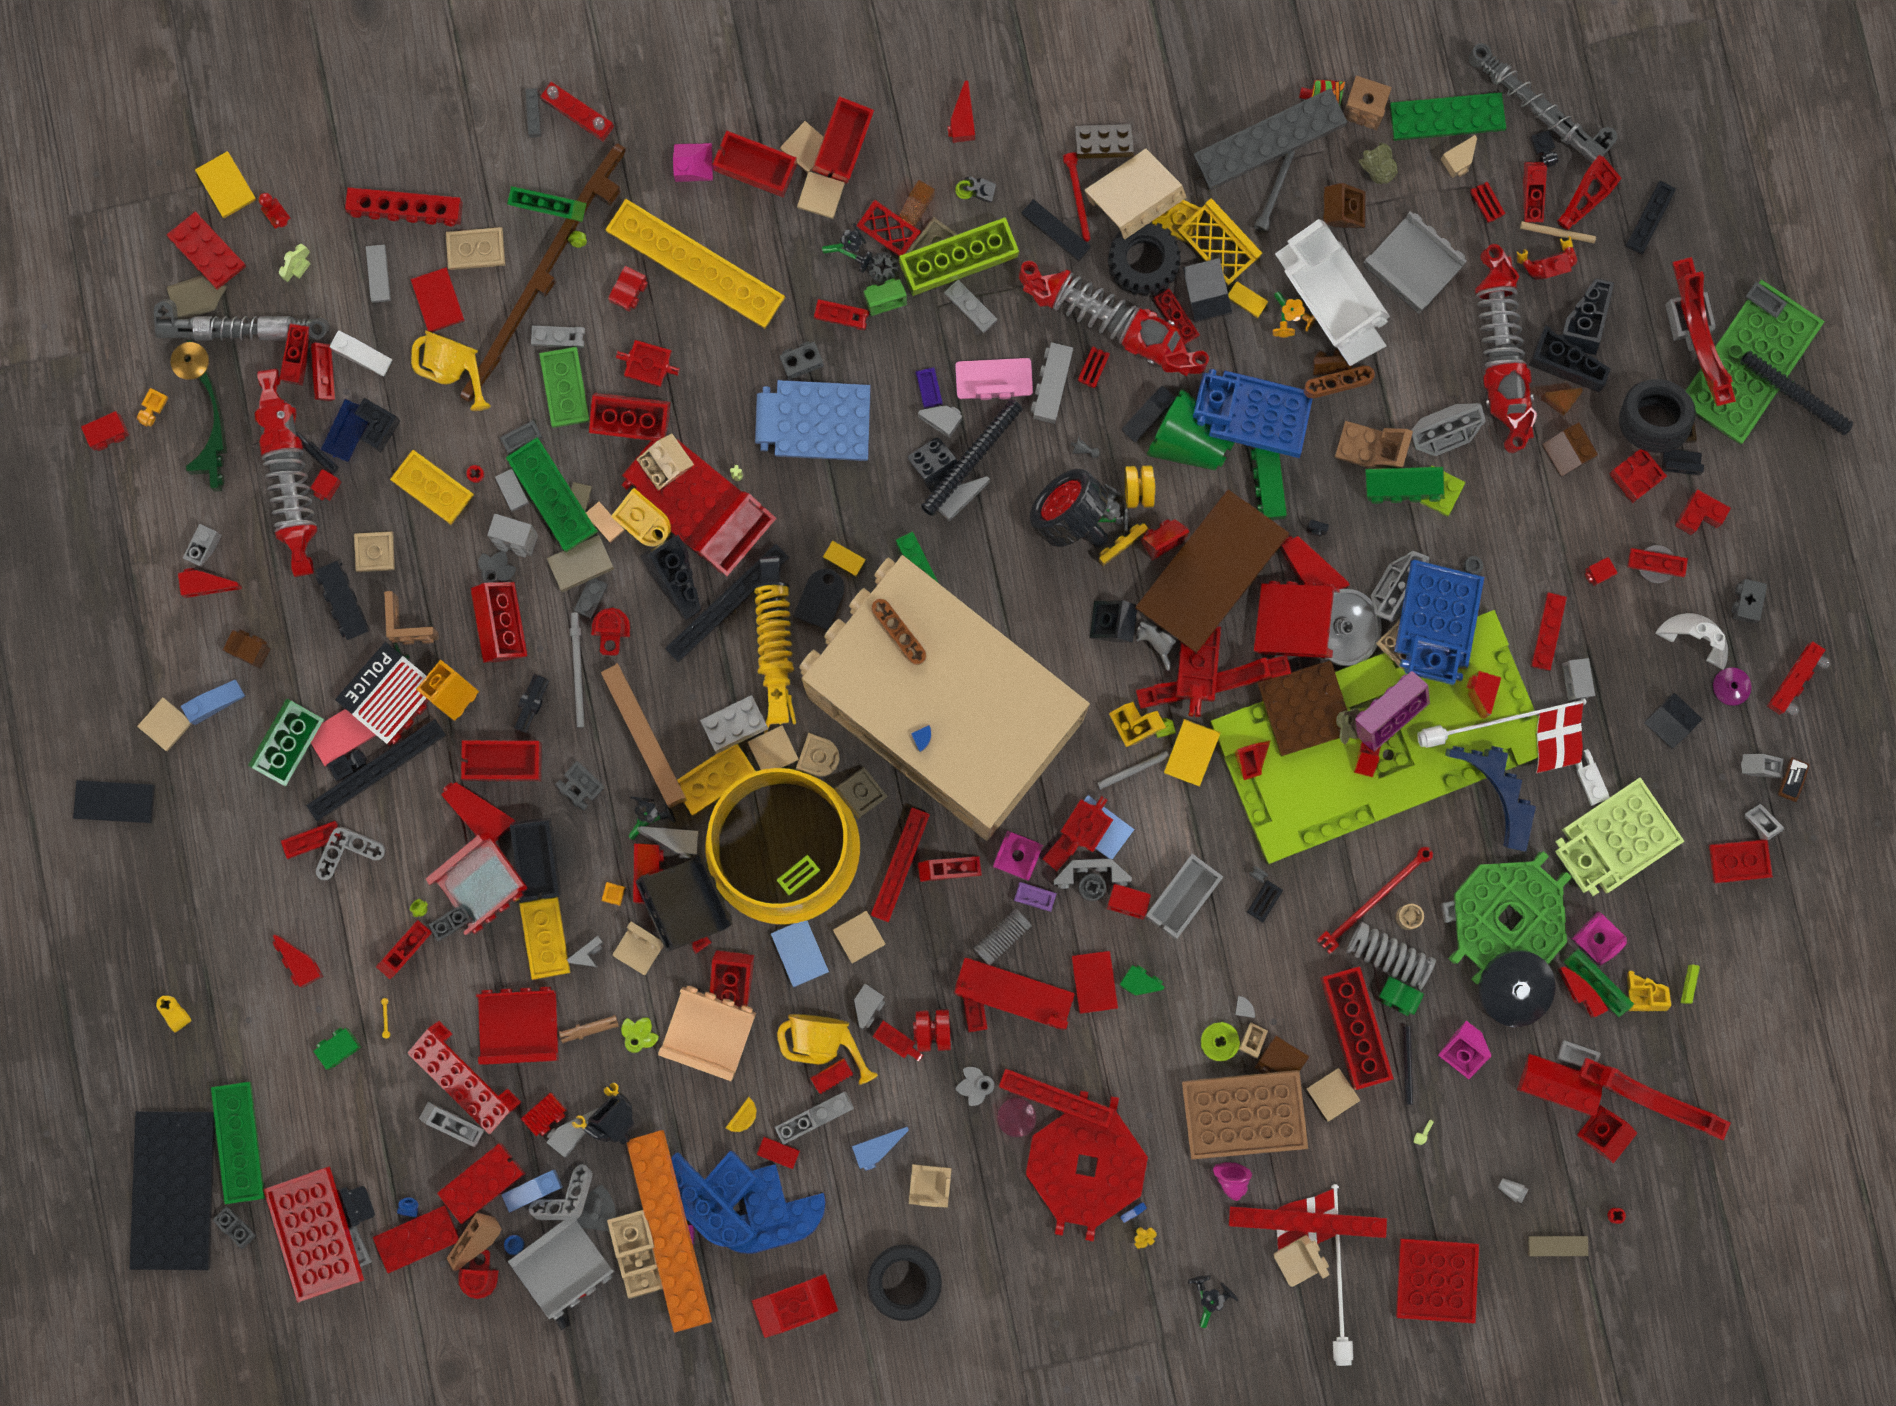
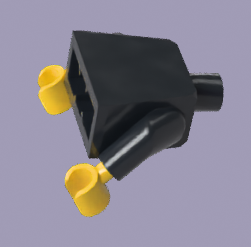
M611 1083L610 1087L613 1091L608 1087L604 1089V1093L611 1097L587 1120L589 1123H585L583 1116H577L576 1118L581 1121V1125L572 1122V1126L574 1128L582 1127L584 1132L594 1139L615 1143L619 1141L620 1144H626L631 1139L627 1132L634 1126L632 1104L621 1092H618V1085Z

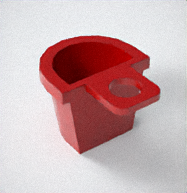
M603 609L593 619L591 635L601 636L600 653L602 655L617 656L620 650V637L630 638V621L620 609ZM607 641L615 642L616 646L613 651L605 649Z
M486 1249L481 1252L486 1258L484 1264H476L473 1258L470 1261L469 1268L459 1269V1286L468 1297L475 1299L485 1298L497 1286L499 1270H489L490 1251Z

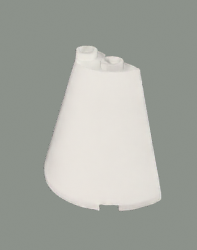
M1693 613L1676 615L1665 621L1655 633L1670 642H1674L1678 634H1690L1699 640L1704 638L1710 641V646L1713 647L1706 661L1721 669H1724L1726 666L1728 645L1725 635L1713 621L1702 615Z

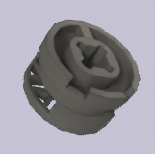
M1098 874L1086 875L1079 883V893L1087 901L1099 900L1106 891L1104 879Z

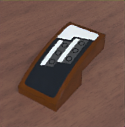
M1791 757L1785 776L1781 781L1778 796L1797 802L1810 764Z

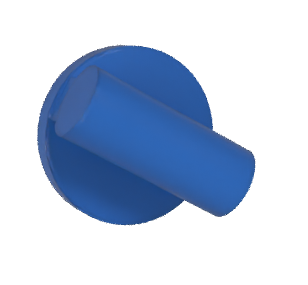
M410 1197L400 1200L397 1214L417 1218L418 1202Z

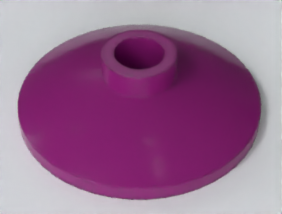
M1726 668L1720 671L1714 678L1713 691L1716 698L1723 704L1730 706L1739 705L1749 697L1751 681L1744 671L1738 668ZM1732 682L1736 683V689L1731 687Z

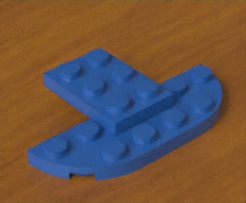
M729 1151L706 1179L679 1152L673 1155L671 1160L686 1219L708 1241L718 1246L735 1247L748 1243L758 1235L733 1209L759 1179L734 1151Z
M776 1164L753 1170L759 1179L743 1196L748 1214L741 1215L740 1217L758 1235L746 1244L727 1248L742 1254H753L795 1243L810 1236L824 1216L826 1205L824 1193L786 1203Z

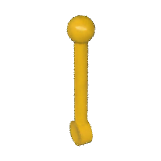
M383 998L381 1000L384 1016V1032L382 1036L387 1039L391 1035L388 1031L387 1004L389 1001L387 998Z

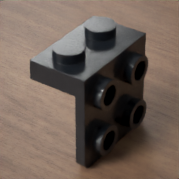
M938 437L908 456V460L921 475L930 492L936 490L937 485L943 481L944 477H947V473L954 468L955 464H958L954 455Z

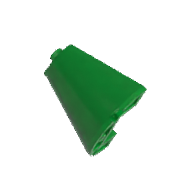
M1181 389L1179 396L1173 402L1146 455L1215 471L1218 466L1222 467L1227 458L1224 456L1226 450L1231 451L1235 442L1210 437L1211 425L1199 426L1197 424L1198 420L1193 418L1196 400L1184 389Z

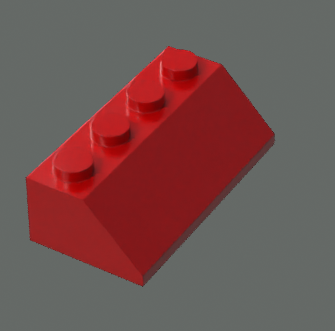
M595 393L592 395L589 433L658 441L666 437L671 402Z
M515 582L482 583L472 587L471 594L483 663L502 662L527 657Z
M1528 1054L1517 1091L1588 1116H1596L1602 1095V1087L1578 1076L1580 1071L1532 1054Z

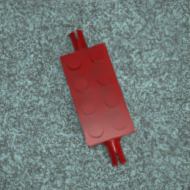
M1219 626L1197 654L1183 643H1180L1176 697L1190 700L1188 713L1190 717H1193L1194 713L1195 717H1201L1202 701H1215L1221 627Z

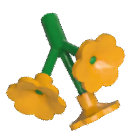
M1280 291L1276 292L1274 297L1282 307V322H1280L1279 329H1273V336L1282 338L1294 336L1295 329L1287 328L1286 320L1298 321L1301 316L1307 322L1305 331L1308 332L1316 320L1314 315H1309L1305 312V308L1302 306L1303 302L1300 299H1289L1286 301Z

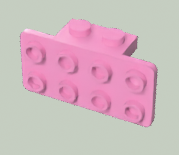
M1029 358L957 362L956 384L958 399L980 398L981 400H991L992 398L1010 399L1011 397L1031 396L1033 393L1031 360Z

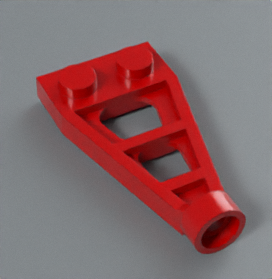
M1598 155L1591 164L1565 213L1557 220V223L1564 229L1569 230L1572 225H1575L1608 196L1622 179L1605 157ZM1596 179L1601 188L1595 195L1591 196L1588 193V187L1592 180ZM1583 196L1587 200V204L1578 210L1576 207Z

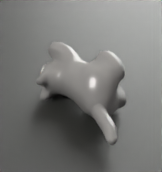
M1147 620L1141 621V626L1137 628L1136 641H1149L1160 654L1166 670L1169 671L1170 662L1167 654L1170 652L1172 645L1176 643V638L1165 630L1159 631L1156 625Z

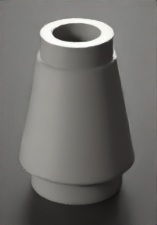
M1504 1178L1498 1187L1513 1201L1522 1203L1529 1190L1523 1184Z

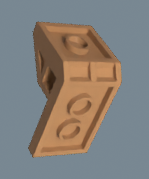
M1345 421L1334 458L1370 469L1403 468L1413 431L1384 428L1383 431Z

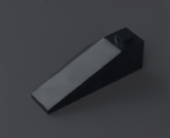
M1596 278L1580 302L1577 303L1573 312L1566 319L1562 336L1572 345L1581 348V351L1584 353L1597 354L1614 282Z
M679 535L654 546L640 555L650 574L684 620L701 611L697 589L693 583V572L689 565V554Z

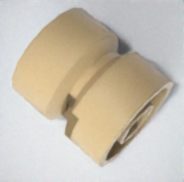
M1416 904L1404 905L1396 912V923L1404 930L1415 929L1423 923L1424 912Z

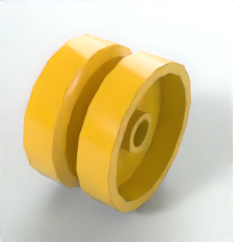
M1152 465L1141 467L1140 478H1138V471L1135 466H1125L1126 507L1137 508L1139 496H1141V504L1144 508L1154 507L1155 478Z

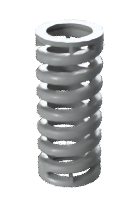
M1361 922L1351 938L1346 953L1356 951L1355 957L1360 958L1364 949L1371 941L1364 962L1369 963L1380 946L1373 966L1377 968L1389 951L1382 969L1383 972H1388L1390 966L1399 955L1392 976L1397 977L1401 968L1408 960L1401 980L1406 982L1417 965L1410 985L1421 990L1434 968L1436 959L1433 957L1426 959L1423 952L1416 955L1415 948L1407 950V945L1405 943L1398 945V941L1395 938L1388 941V935L1383 933L1379 936L1378 929H1372L1369 932V925ZM1360 940L1359 946H1358L1357 951H1356V947H1357V946H1355V945H1356L1357 941Z

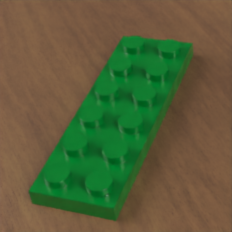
M1502 92L1390 103L1394 141L1506 130Z
M538 437L506 457L565 552L573 549L598 532Z
M244 1082L211 1087L225 1204L265 1199L252 1083Z

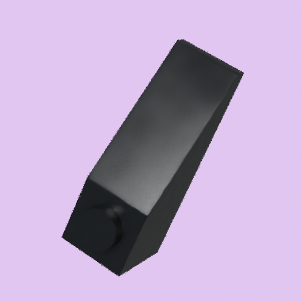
M1162 385L1121 430L1135 443L1172 406L1176 398Z

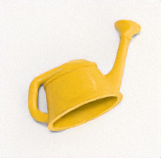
M425 330L426 336L419 337L412 345L411 364L414 372L419 376L440 384H451L459 380L460 375L466 369L470 373L475 394V402L470 410L483 411L489 409L491 405L484 400L481 391L475 356L478 350ZM424 343L425 349L422 366L431 369L434 373L419 366V348Z
M789 1014L788 1018L790 1020L783 1022L778 1029L777 1038L780 1050L788 1060L817 1065L826 1064L837 1057L838 1048L842 1044L849 1049L860 1069L861 1077L858 1082L859 1084H865L878 1076L877 1073L871 1072L866 1067L847 1028L849 1026L847 1021L815 1015ZM788 1028H791L793 1051L808 1055L794 1054L789 1051L785 1039V1032Z

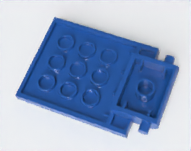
M1210 369L1209 373L1202 374L1193 418L1198 420L1197 424L1199 426L1211 425L1210 437L1300 458L1313 398H1308L1304 394L1303 389L1229 371H1224L1221 377L1216 375V370Z
M1411 560L1394 651L1407 655L1406 660L1401 659L1400 666L1404 667L1406 674L1413 671L1421 678L1454 685L1456 680L1462 681L1463 674L1457 671L1458 668L1466 669L1469 665L1484 577L1418 560Z

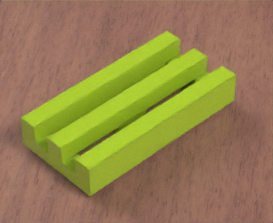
M806 855L778 878L777 882L790 896L815 876L820 869ZM806 861L810 863L784 884L783 880ZM810 868H814V870L810 874H808L804 879L797 883L793 888H791L790 890L788 889V886L795 882Z
M1688 965L1680 1003H1693L1700 969L1698 965Z

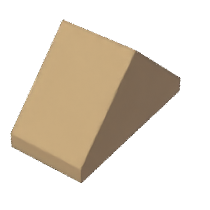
M1250 1022L1238 1050L1258 1058L1268 1031Z

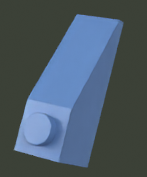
M233 680L195 697L183 704L181 708L189 722L196 725L242 699L245 695L238 682Z
M908 1127L852 1146L859 1168L864 1167L865 1171L875 1168V1163L879 1162L909 1131Z
M552 1170L502 1194V1197L510 1213L563 1188L556 1170Z

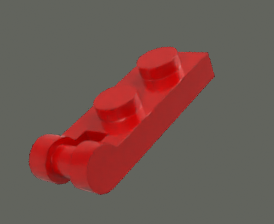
M818 299L814 319L853 327L858 330H866L867 324L865 322L870 312L865 309ZM854 315L859 316L858 321L853 320Z

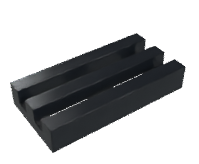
M1266 880L1246 913L1263 923L1283 892V889ZM1270 886L1271 888L1269 892L1265 896L1257 911L1254 913L1253 909L1255 908L1256 904L1258 903L1266 888ZM1273 891H1278L1263 916H1259Z

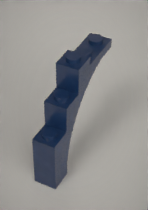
M1453 746L1452 749L1446 748L1445 756L1469 762L1488 778L1498 793L1504 810L1505 837L1503 846L1526 852L1536 806L1530 805L1531 801L1519 799L1518 802L1522 780L1517 778V774L1506 772L1504 776L1508 753L1503 752V748L1492 746L1491 749L1485 748L1484 756L1483 752L1471 750V753L1464 752L1462 747Z

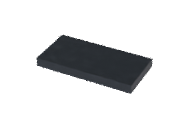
M76 780L73 819L152 823L155 785Z

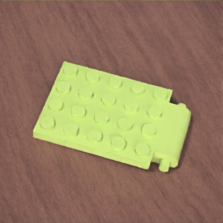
M1638 778L1562 829L1569 842L1565 843L1562 837L1555 841L1559 846L1555 852L1582 892L1585 893L1589 890L1592 896L1599 893L1595 887L1598 883L1607 894L1683 843L1684 840L1643 780Z

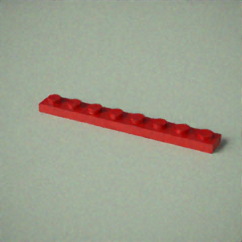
M1230 1207L1229 1226L1386 1238L1387 1218Z

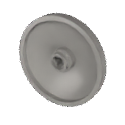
M1339 589L1340 593H1334L1328 641V648L1333 650V657L1325 659L1336 665H1355L1368 659L1377 648L1376 643L1381 637V619L1375 615L1373 602L1365 594L1353 589Z

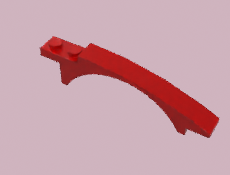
M1692 257L1674 261L1672 266L1682 299L1680 300L1698 361L1716 406L1736 402L1731 385L1733 382L1732 376L1723 366L1709 330L1704 304L1703 271L1696 273Z
M1284 655L1272 659L1265 657L1243 666L1218 672L1215 693L1292 674L1288 656ZM1177 681L1156 684L1136 690L1140 709L1188 699L1176 697Z
M1585 1058L1578 1076L1604 1087L1619 1096L1723 1141L1731 1122L1711 1112L1667 1096L1628 1077L1614 1067L1604 1066L1589 1058Z

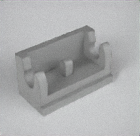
M1589 658L1562 663L1568 701L1595 696Z

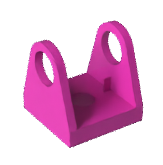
M1007 831L993 867L1029 881L1043 845ZM1015 851L1023 853L1024 858L1021 861L1013 859L1012 855Z
M1597 911L1571 938L1599 966L1612 959L1627 944V937L1600 911ZM1596 933H1601L1604 936L1603 943L1598 944L1595 942L1594 936Z

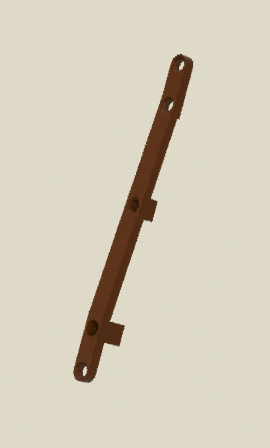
M619 143L614 145L577 199V201L586 203L585 212L594 197H597L611 207L621 193L620 187L608 179L626 152V148ZM567 218L479 366L478 373L481 387L501 361L504 349L536 295L539 293L546 298L556 284L555 278L549 273L567 245L569 235L575 231L580 221ZM472 379L469 380L460 395L468 403L475 397Z

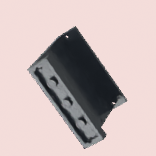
M702 854L693 860L653 875H643L635 881L666 952L726 930L733 925L732 916L724 905V898L719 894L716 880L711 876L708 863Z

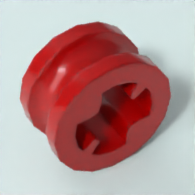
M472 465L467 469L466 474L471 482L478 483L483 480L484 471L480 466ZM472 470H475V471L480 470V473H478V474L480 475V477H479V478H476V477L471 478L470 475H473V474L471 473V471H472Z

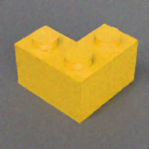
M1134 702L1125 704L1109 713L1126 747L1135 745L1166 728L1158 711L1141 717Z

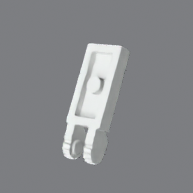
M1586 749L1583 752L1588 766L1583 767L1582 762L1575 764L1592 806L1607 800L1610 796L1590 751Z

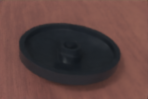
M1520 949L1509 950L1493 958L1485 967L1479 981V998L1486 1013L1500 1024L1510 1027L1527 1026L1539 1020L1550 1008L1556 990L1554 974L1547 962L1530 951Z

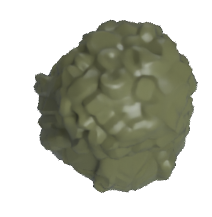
M1380 142L1379 146L1372 151L1365 150L1363 152L1364 157L1359 159L1362 168L1369 172L1370 178L1376 184H1388L1398 173L1397 163L1392 159V150L1383 142Z

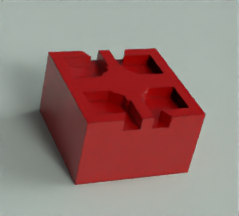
M1641 449L1609 473L1632 503L1667 477L1651 455Z

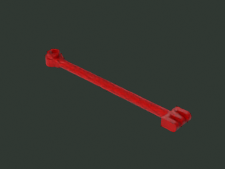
M1420 848L1417 852V857L1331 935L1325 931L1317 939L1318 942H1321L1324 938L1327 940L1322 947L1325 948L1331 944L1332 947L1327 952L1329 954L1332 953L1339 946L1336 940L1417 866L1422 862H1428L1432 859V851L1428 852L1429 856L1427 858L1422 855L1423 851H1429L1430 848Z

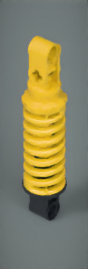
M780 556L760 557L762 583L753 587V591L758 595L755 598V603L758 605L755 610L758 615L756 623L759 625L757 633L760 635L757 638V643L760 645L758 653L761 655L758 659V673L765 676L763 686L768 687L769 724L789 723L786 686L790 685L788 674L794 671L793 663L788 660L793 654L791 651L786 650V648L792 646V642L785 640V638L791 637V632L785 630V628H789L791 623L782 620L788 618L790 612L781 609L790 606V603L785 599L789 596L790 585L780 582ZM779 692L781 696L776 700V693Z

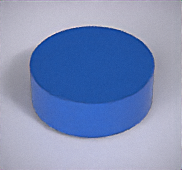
M518 1235L509 1236L504 1242L505 1251L510 1255L519 1254L524 1249L523 1239Z

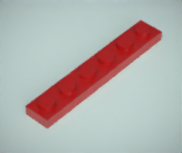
M915 808L911 809L870 916L889 923L930 814Z
M1005 1069L999 1084L1000 1089L1106 1129L1109 1128L1115 1113L1114 1109Z

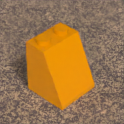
M442 660L436 664L416 688L418 692L454 721L463 714L464 709L475 700L479 692Z

